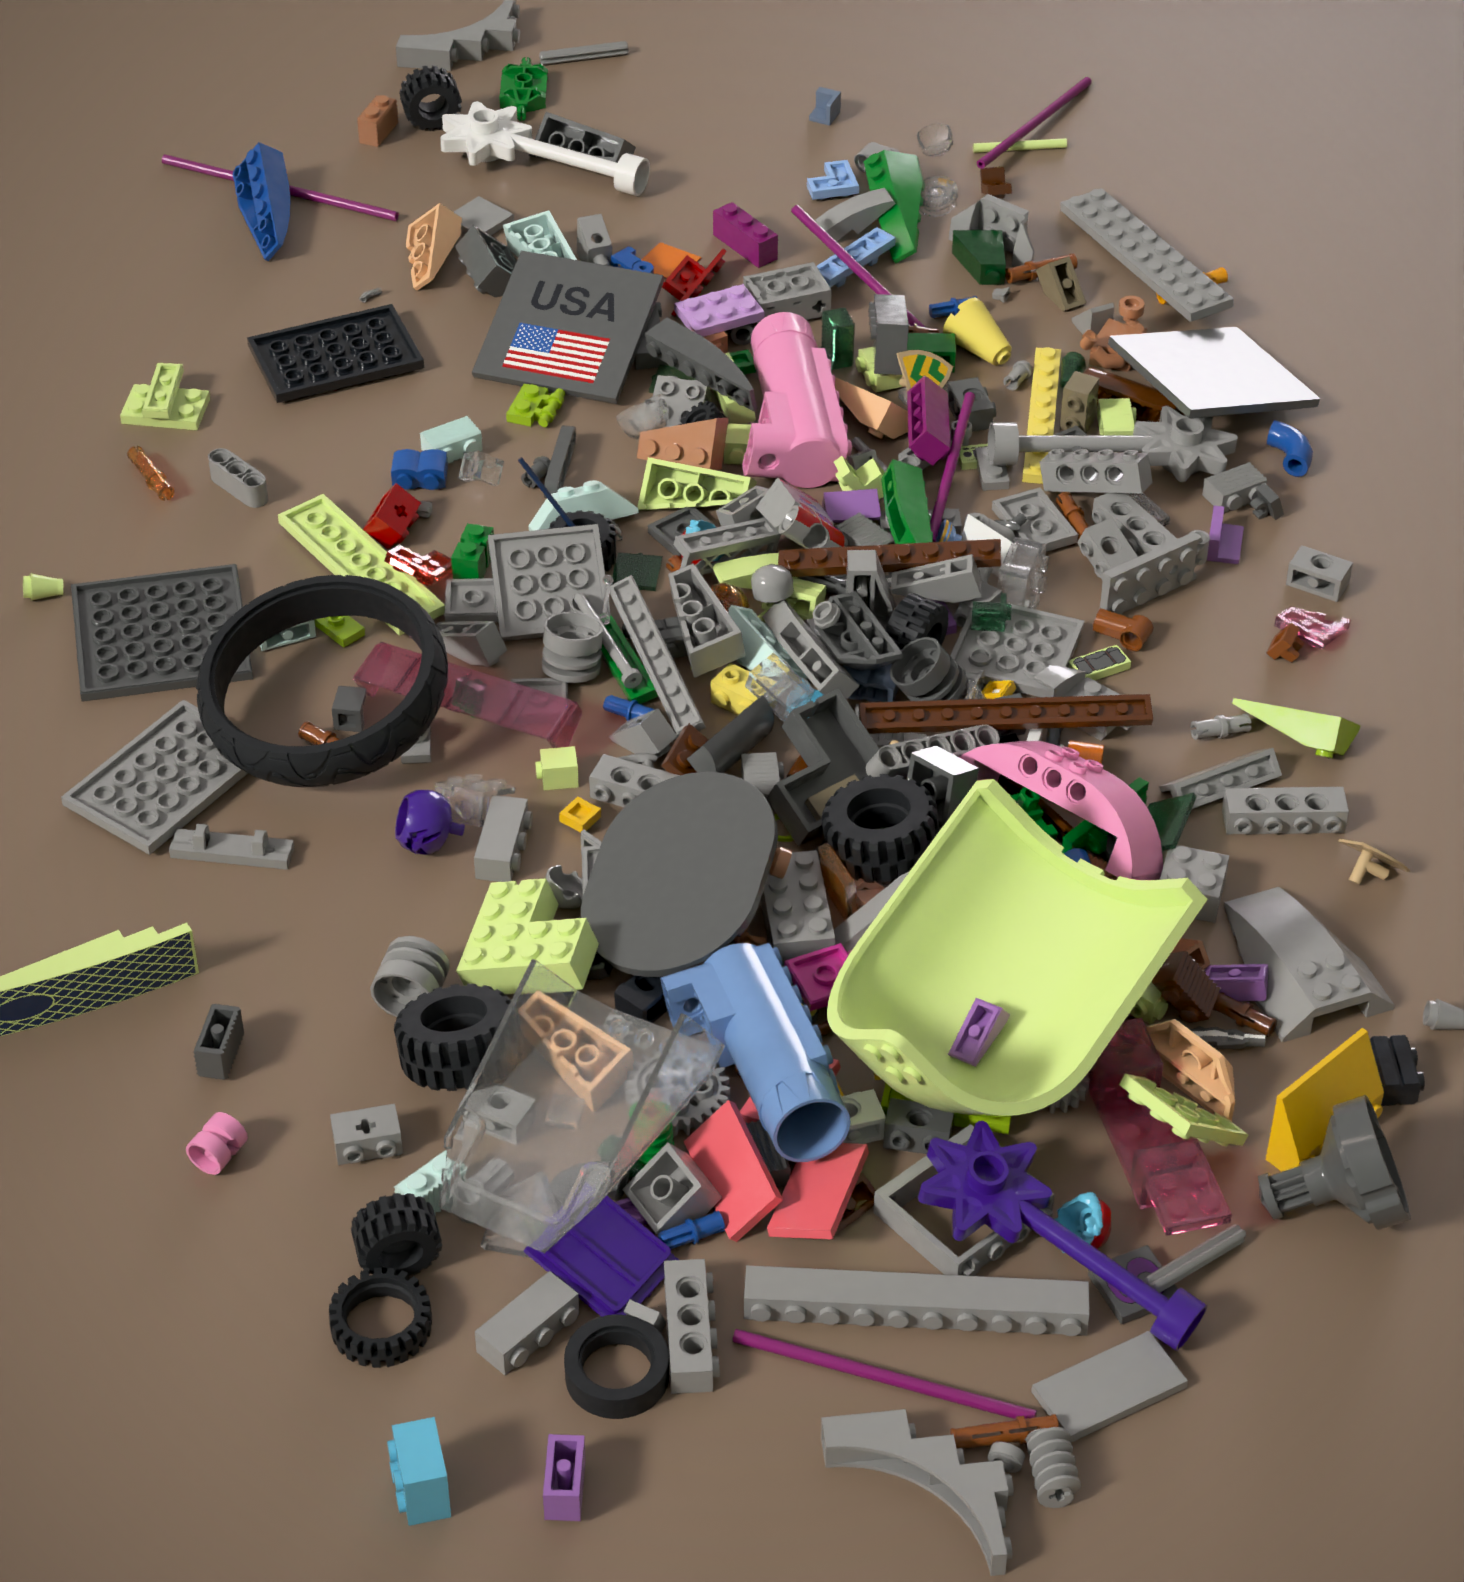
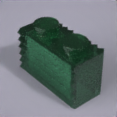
M844 307L823 311L821 348H825L827 358L831 359V369L835 370L853 366L855 323L852 317L848 314L847 308Z

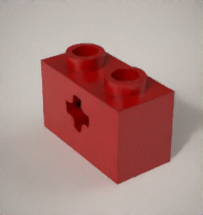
M395 483L382 496L362 530L387 549L395 542L401 544L409 534L406 528H410L419 517L416 511L421 502Z

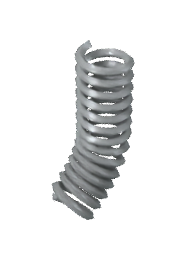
M376 288L368 292L366 291L359 299L364 303L370 297L380 295L382 290L381 288Z

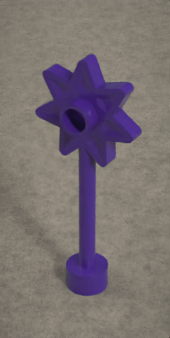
M978 1121L975 1124L966 1146L940 1138L931 1139L927 1157L938 1174L921 1184L918 1200L923 1204L953 1210V1237L955 1240H965L986 1224L1008 1242L1016 1243L1019 1239L1023 1223L1155 1315L1157 1318L1150 1333L1169 1347L1178 1351L1190 1338L1202 1320L1208 1305L1182 1287L1168 1299L1040 1210L1048 1206L1052 1190L1026 1173L1033 1162L1037 1150L1033 1142L1000 1147L985 1121Z

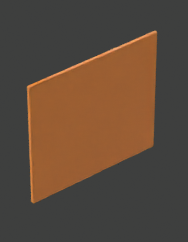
M660 242L641 260L653 265L654 274L663 275L664 278H668L686 255L696 262L702 257Z

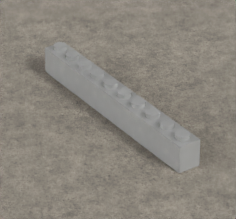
M746 1265L744 1319L789 1321L791 1323L812 1322L827 1325L854 1324L859 1326H892L895 1328L917 1327L931 1330L959 1329L962 1331L980 1330L998 1333L1022 1332L1035 1335L1043 1333L1087 1336L1089 1281Z

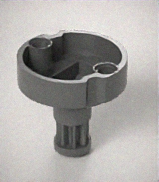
M1366 1095L1333 1106L1334 1115L1329 1120L1320 1155L1301 1161L1300 1166L1270 1175L1268 1172L1258 1176L1260 1201L1274 1220L1284 1217L1285 1212L1312 1203L1318 1206L1333 1200L1342 1203L1368 1224L1373 1223L1377 1230L1411 1220L1408 1201L1393 1155L1375 1110Z

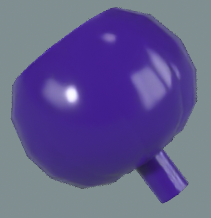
M415 790L405 795L400 804L396 819L395 836L404 849L415 854L427 855L441 849L449 833L462 836L465 825L452 822L451 806L443 794L433 790Z

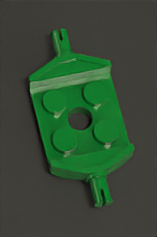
M526 57L522 58V64L506 65L502 69L500 108L516 107L517 119L520 121L521 117L522 121L526 119V112L546 108L548 69L542 64L531 65L529 57H527V61Z

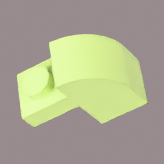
M843 456L834 461L838 470L835 475L839 480L842 491L877 489L879 500L883 498L881 478L885 471L873 458L857 470Z

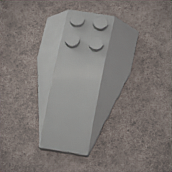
M1280 887L1224 903L1233 936L1237 940L1239 956H1242L1244 964H1268L1266 1000L1255 1002L1262 1013L1277 1019L1274 1031L1282 1043L1310 1035L1314 1017L1350 1006L1358 1005L1366 1018L1394 1010V1003L1365 962L1343 944L1295 898Z

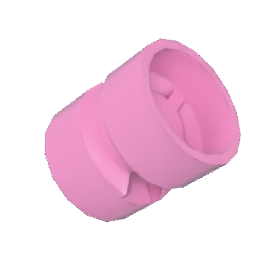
M222 1112L215 1113L204 1125L202 1131L198 1132L187 1144L186 1154L191 1162L203 1172L212 1175L219 1174L232 1158L231 1156L235 1155L248 1139L247 1132L239 1121L232 1116Z

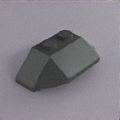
M856 591L830 596L828 601L835 603L840 608L838 621L832 627L825 629L815 625L814 632L837 663L860 671H867L889 666L903 658L901 650Z

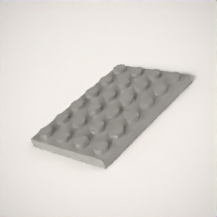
M182 700L61 796L63 806L150 855L171 838L177 828H183L248 773L236 767L217 750L201 723L198 707Z

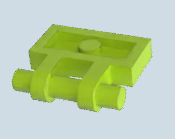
M523 384L506 413L507 422L531 427L534 421H538L540 426L547 427L555 419L556 410L560 409L563 405L565 391L558 388L555 392L548 395V388L533 384Z

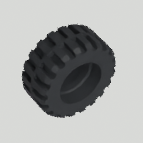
M880 774V777L869 775L863 777V780L856 781L855 779L848 782L847 787H840L836 790L834 796L829 798L822 812V826L829 861L844 875L848 873L850 878L857 881L864 879L866 883H874L875 881L891 883V880L897 879L902 874L909 872L939 832L937 804L931 793L913 779L908 781L904 776L900 775L895 777H889L888 774ZM881 827H889V828H885V829H876V828H881Z
M470 983L467 986L454 984L448 988L442 989V987L433 989V992L428 994L425 992L419 995L417 1000L408 1002L405 1008L398 1014L394 1024L398 1054L404 1074L417 1085L423 1088L428 1086L431 1090L440 1091V1089H447V1091H457L459 1088L472 1089L475 1085H485L490 1083L493 1078L503 1076L507 1069L513 1067L520 1055L521 1039L514 1004L500 990H494L491 986L487 985L480 987L477 984Z

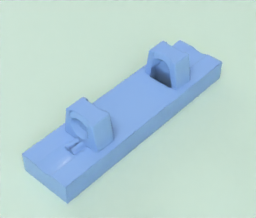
M876 227L844 249L862 267L866 264L873 266L877 263L878 257L895 246L896 237ZM835 254L817 265L829 287L836 285L839 288L845 284L846 277L853 273Z

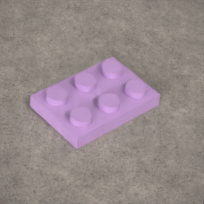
M744 284L674 303V311L686 328L702 337L755 323L765 318V311Z

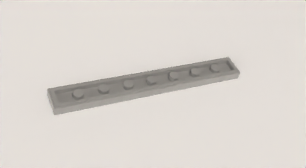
M630 575L607 587L677 736L689 723L698 731L705 729L706 726L633 576Z

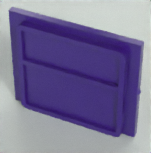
M587 1183L557 1215H554L550 1223L523 1251L547 1272L551 1271L578 1293L579 1299L600 1316L626 1315L624 1310L629 1300L642 1304L664 1279V1261L679 1260L671 1253L670 1248L601 1190L593 1189Z

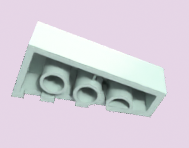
M549 210L503 225L507 246L517 257H519L522 250L577 260Z

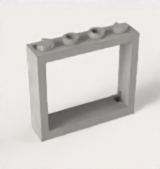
M970 1124L948 1141L966 1146L974 1127ZM927 1155L875 1191L874 1214L944 1275L975 1276L981 1267L991 1260L995 1261L1000 1258L1004 1251L1014 1244L1008 1242L994 1231L958 1257L901 1208L918 1196L921 1184L924 1181L938 1174ZM1053 1192L1048 1206L1040 1209L1050 1217L1054 1213L1055 1194ZM1022 1223V1230L1016 1243L1022 1242L1032 1229Z

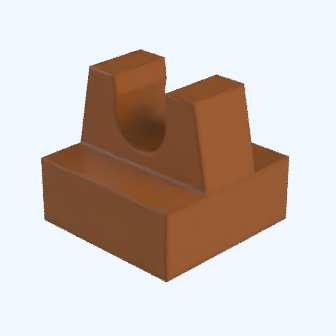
M1292 622L1274 636L1266 653L1274 660L1281 656L1292 663L1299 657L1300 653L1298 651L1305 644L1297 636L1300 629Z

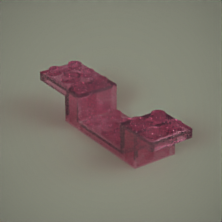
M1138 1018L1124 1021L1090 1069L1088 1090L1139 1208L1154 1207L1166 1236L1231 1223V1211L1198 1139L1183 1141L1181 1137L1172 1132V1125L1151 1116L1150 1108L1132 1101L1128 1097L1129 1092L1119 1085L1124 1074L1145 1077L1157 1084L1156 1087L1160 1088L1163 1063L1143 1019Z

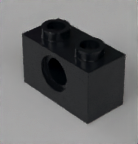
M634 975L626 983H621L614 992L615 1013L623 1016L629 1023L633 1022L634 1026L640 1030H646L667 1012L661 977Z

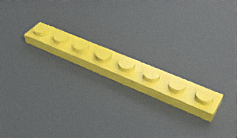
M1036 347L1027 435H1053L1061 349ZM1025 452L1022 482L1043 484L1040 461L1048 452Z

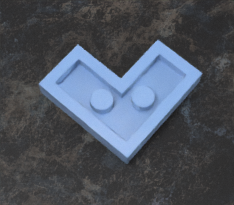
M848 160L825 162L824 171L826 176L807 178V188L812 200H824L831 197H847L859 194V184Z

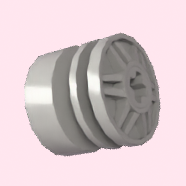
M571 611L560 612L547 618L544 623L543 635L545 646L543 647L542 670L552 679L569 683L586 682L596 678L600 674L602 651L600 648H602L603 624L592 615Z
M415 936L398 937L390 943L370 986L371 996L376 1004L386 1013L397 1017L408 1002L417 1000V997L425 992L428 994L433 992V989L442 987L450 970L449 959L443 950L426 939Z

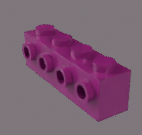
M924 375L907 392L909 449L914 452L916 457L922 461L926 460L933 466L939 459H944L951 449L948 392Z

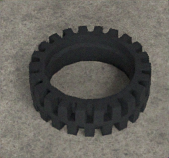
M381 1267L374 1268L373 1275H369L368 1270L361 1271L360 1279L352 1275L348 1278V1285L342 1282L338 1287V1293L334 1292L331 1298L332 1304H329V1324L333 1342L337 1345L338 1351L342 1355L346 1353L347 1359L352 1362L357 1358L361 1366L366 1367L368 1361H371L372 1368H380L381 1361H386L387 1367L395 1366V1358H398L400 1363L408 1360V1353L413 1357L419 1353V1346L424 1347L427 1343V1336L430 1337L432 1312L429 1295H427L423 1284L420 1285L419 1280L414 1276L409 1279V1274L405 1271H401L398 1276L395 1268H388L386 1274H382ZM389 1296L401 1299L409 1304L414 1311L412 1323L402 1332L388 1338L372 1339L360 1336L352 1331L347 1324V1317L350 1311L359 1303L373 1297Z

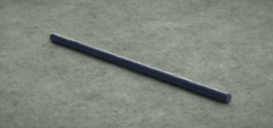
M522 457L519 458L518 462L568 526H575Z

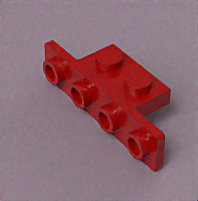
M722 249L707 268H704L686 255L665 280L662 288L677 298L679 302L691 297H698L704 289L701 285L707 286L715 275L712 272L718 273L724 265L725 261L722 258L727 251ZM674 310L671 313L672 316L676 317L677 314Z

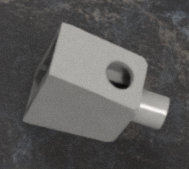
M602 214L577 218V254L580 260L611 266L612 243ZM592 236L594 237V240H595L596 243H594V242L591 240V237H592Z

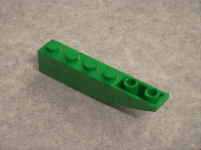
M892 459L881 478L885 512L895 544L933 542V532L930 528L931 516L928 514V498L925 494V480H923L922 468Z

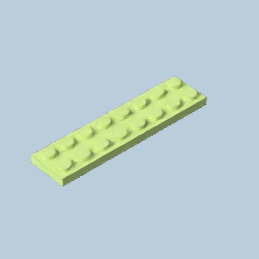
M324 494L278 514L279 524L334 575L361 576L387 583L417 601L432 619L445 614V604ZM386 623V624H387L389 627H391L399 636L402 635V634H405L403 631H401V630L398 629L397 627H395V626H393V625H391V624H389V623Z

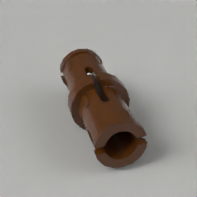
M1223 992L1218 994L1213 1007L1214 1011H1218L1236 1020V1024L1241 1027L1246 1025L1264 1034L1266 1037L1272 1035L1277 1025V1019L1254 1009V1005L1249 1002L1242 1003L1225 995Z

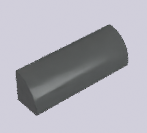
M763 695L760 696L687 758V761L697 772L725 773L741 759V754H747L770 734L774 726V714L766 698Z

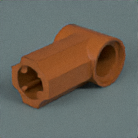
M1102 608L1098 611L1093 623V631L1120 640L1122 646L1129 651H1139L1154 629L1152 622L1143 615H1135L1132 618H1128Z

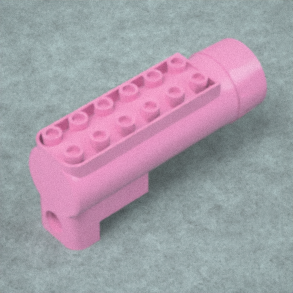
M779 312L769 315L755 326L751 335V346L754 354L753 361L760 381L763 403L758 423L751 424L747 449L742 463L744 476L779 477L785 479L789 484L800 488H815L830 481L839 482L835 475L838 470L834 461L841 456L846 459L847 456L851 455L852 442L847 438L848 427L843 422L844 412L843 407L839 406V391L835 390V375L831 374V359L827 358L825 348H818L812 328L805 318L790 312Z

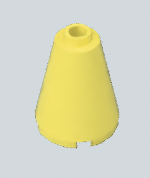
M976 297L961 303L958 306L960 311L955 316L951 313L943 327V333L955 334V343L992 365L1005 364L1011 357L1012 347L984 303Z

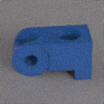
M630 246L611 256V266L618 267V264H620L619 268L654 274L653 265L636 257V250Z

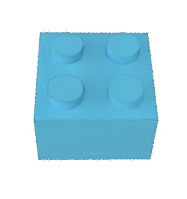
M435 1417L392 1425L393 1440L387 1441L392 1481L395 1483L396 1488L395 1494L399 1513L406 1512L409 1526L450 1518L451 1508L448 1479Z

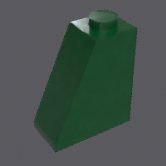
M953 230L952 254L978 284L1004 285L1006 262L1002 230Z

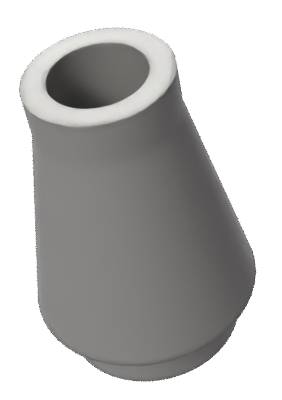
M1439 999L1435 1001L1428 1000L1423 1012V1024L1430 1026L1431 1030H1464V1010Z

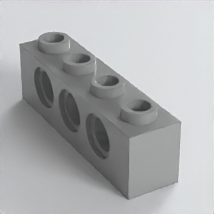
M1054 449L1049 451L1040 461L1044 491L1142 494L1153 483L1149 454L1138 453L1137 450L1117 453L1109 449L1099 452H1089L1087 449L1064 452L1063 449Z
M1106 493L1094 498L1092 512L1094 523L1097 524L1112 517L1138 557L1177 539L1126 493Z
M603 754L589 776L590 798L625 807L635 797L650 787L680 775Z
M1344 787L1225 788L1222 805L1226 835L1345 833L1349 814Z
M705 1259L664 1261L671 1394L713 1392V1378L720 1377L719 1356H712L711 1350L717 1349V1329L710 1328L709 1321H715L714 1300H708L707 1293H713L712 1272L706 1273Z

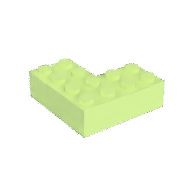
M546 878L521 880L519 885H517L516 881L494 882L489 886L456 971L464 986H467L468 983L477 984L480 987L487 985L491 986L494 990H500L504 994L532 993L535 989L540 992L580 990L584 988L599 943L587 918L553 920L559 904Z

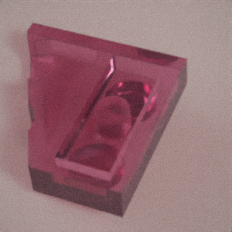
M1290 606L1276 616L1274 626L1282 630L1292 622L1300 629L1297 636L1301 640L1306 641L1312 647L1323 649L1349 629L1351 620L1342 617L1340 623L1324 620L1325 613L1310 612Z

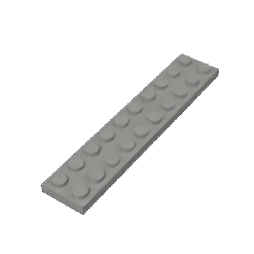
M1102 188L1094 189L1089 193L1073 196L1068 200L1060 202L1061 211L1190 322L1234 306L1233 297Z

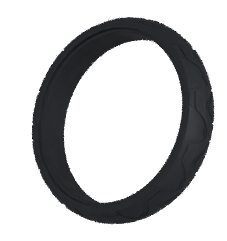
M326 575L306 578L305 580L301 579L287 583L285 586L282 585L255 598L248 605L246 604L238 610L234 616H231L216 633L211 641V645L207 648L198 673L196 689L198 690L197 705L199 716L207 735L217 750L236 767L257 778L292 787L329 786V784L345 783L387 766L389 762H393L407 752L419 740V737L423 736L434 720L445 696L444 690L448 682V659L443 637L431 616L417 601L401 590L375 579L352 575ZM333 616L373 618L389 623L406 633L422 651L418 675L402 702L373 726L341 740L313 746L272 744L244 733L224 713L225 696L233 675L246 657L274 635L304 622Z

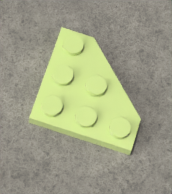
M1124 1074L1119 1083L1121 1087L1129 1092L1128 1097L1132 1101L1143 1106L1146 1105L1151 1109V1116L1159 1121L1168 1122L1173 1126L1172 1132L1183 1139L1189 1140L1190 1137H1194L1204 1143H1209L1211 1140L1227 1147L1229 1144L1243 1146L1248 1137L1246 1132L1226 1117L1216 1112L1212 1114L1202 1108H1197V1103L1175 1092L1171 1094L1162 1088L1156 1087L1157 1084L1145 1077Z

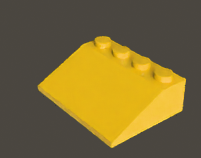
M1361 1028L1277 1095L1265 1160L1281 1172L1300 1166L1301 1161L1320 1155L1329 1120L1334 1115V1105L1366 1095L1375 1110L1377 1118L1381 1115L1384 1091L1368 1031Z

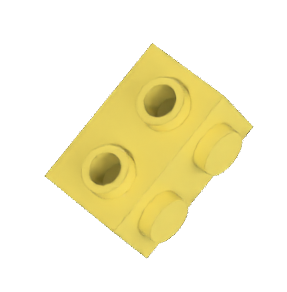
M730 662L711 680V703L739 715L763 695L773 710L777 706L778 684Z

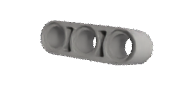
M214 449L208 454L211 480L249 507L258 508L267 504L266 478L261 472L227 449Z

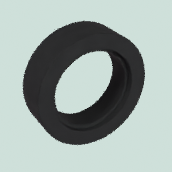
M606 1315L585 1323L574 1332L565 1348L564 1368L567 1390L577 1405L599 1417L623 1419L646 1412L662 1398L669 1382V1351L664 1337L650 1323L629 1315ZM622 1344L640 1350L648 1358L651 1366L646 1376L638 1383L626 1388L612 1389L599 1386L587 1377L583 1370L585 1361L594 1351L601 1347Z

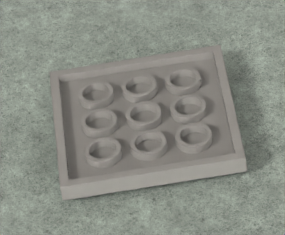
M598 524L488 535L499 632L503 641L543 637L545 620L551 615L569 611L582 612L574 600L577 593L585 595L600 620L611 616Z
M999 602L986 614L971 608L950 656L961 668L965 669V672L978 674L979 669L985 670L983 680L985 685L989 681L1011 680L1014 681L1017 688L1015 692L1037 697H1051L1052 689L1033 678L1049 666L1068 668L1069 661L1072 659L1084 630V620Z

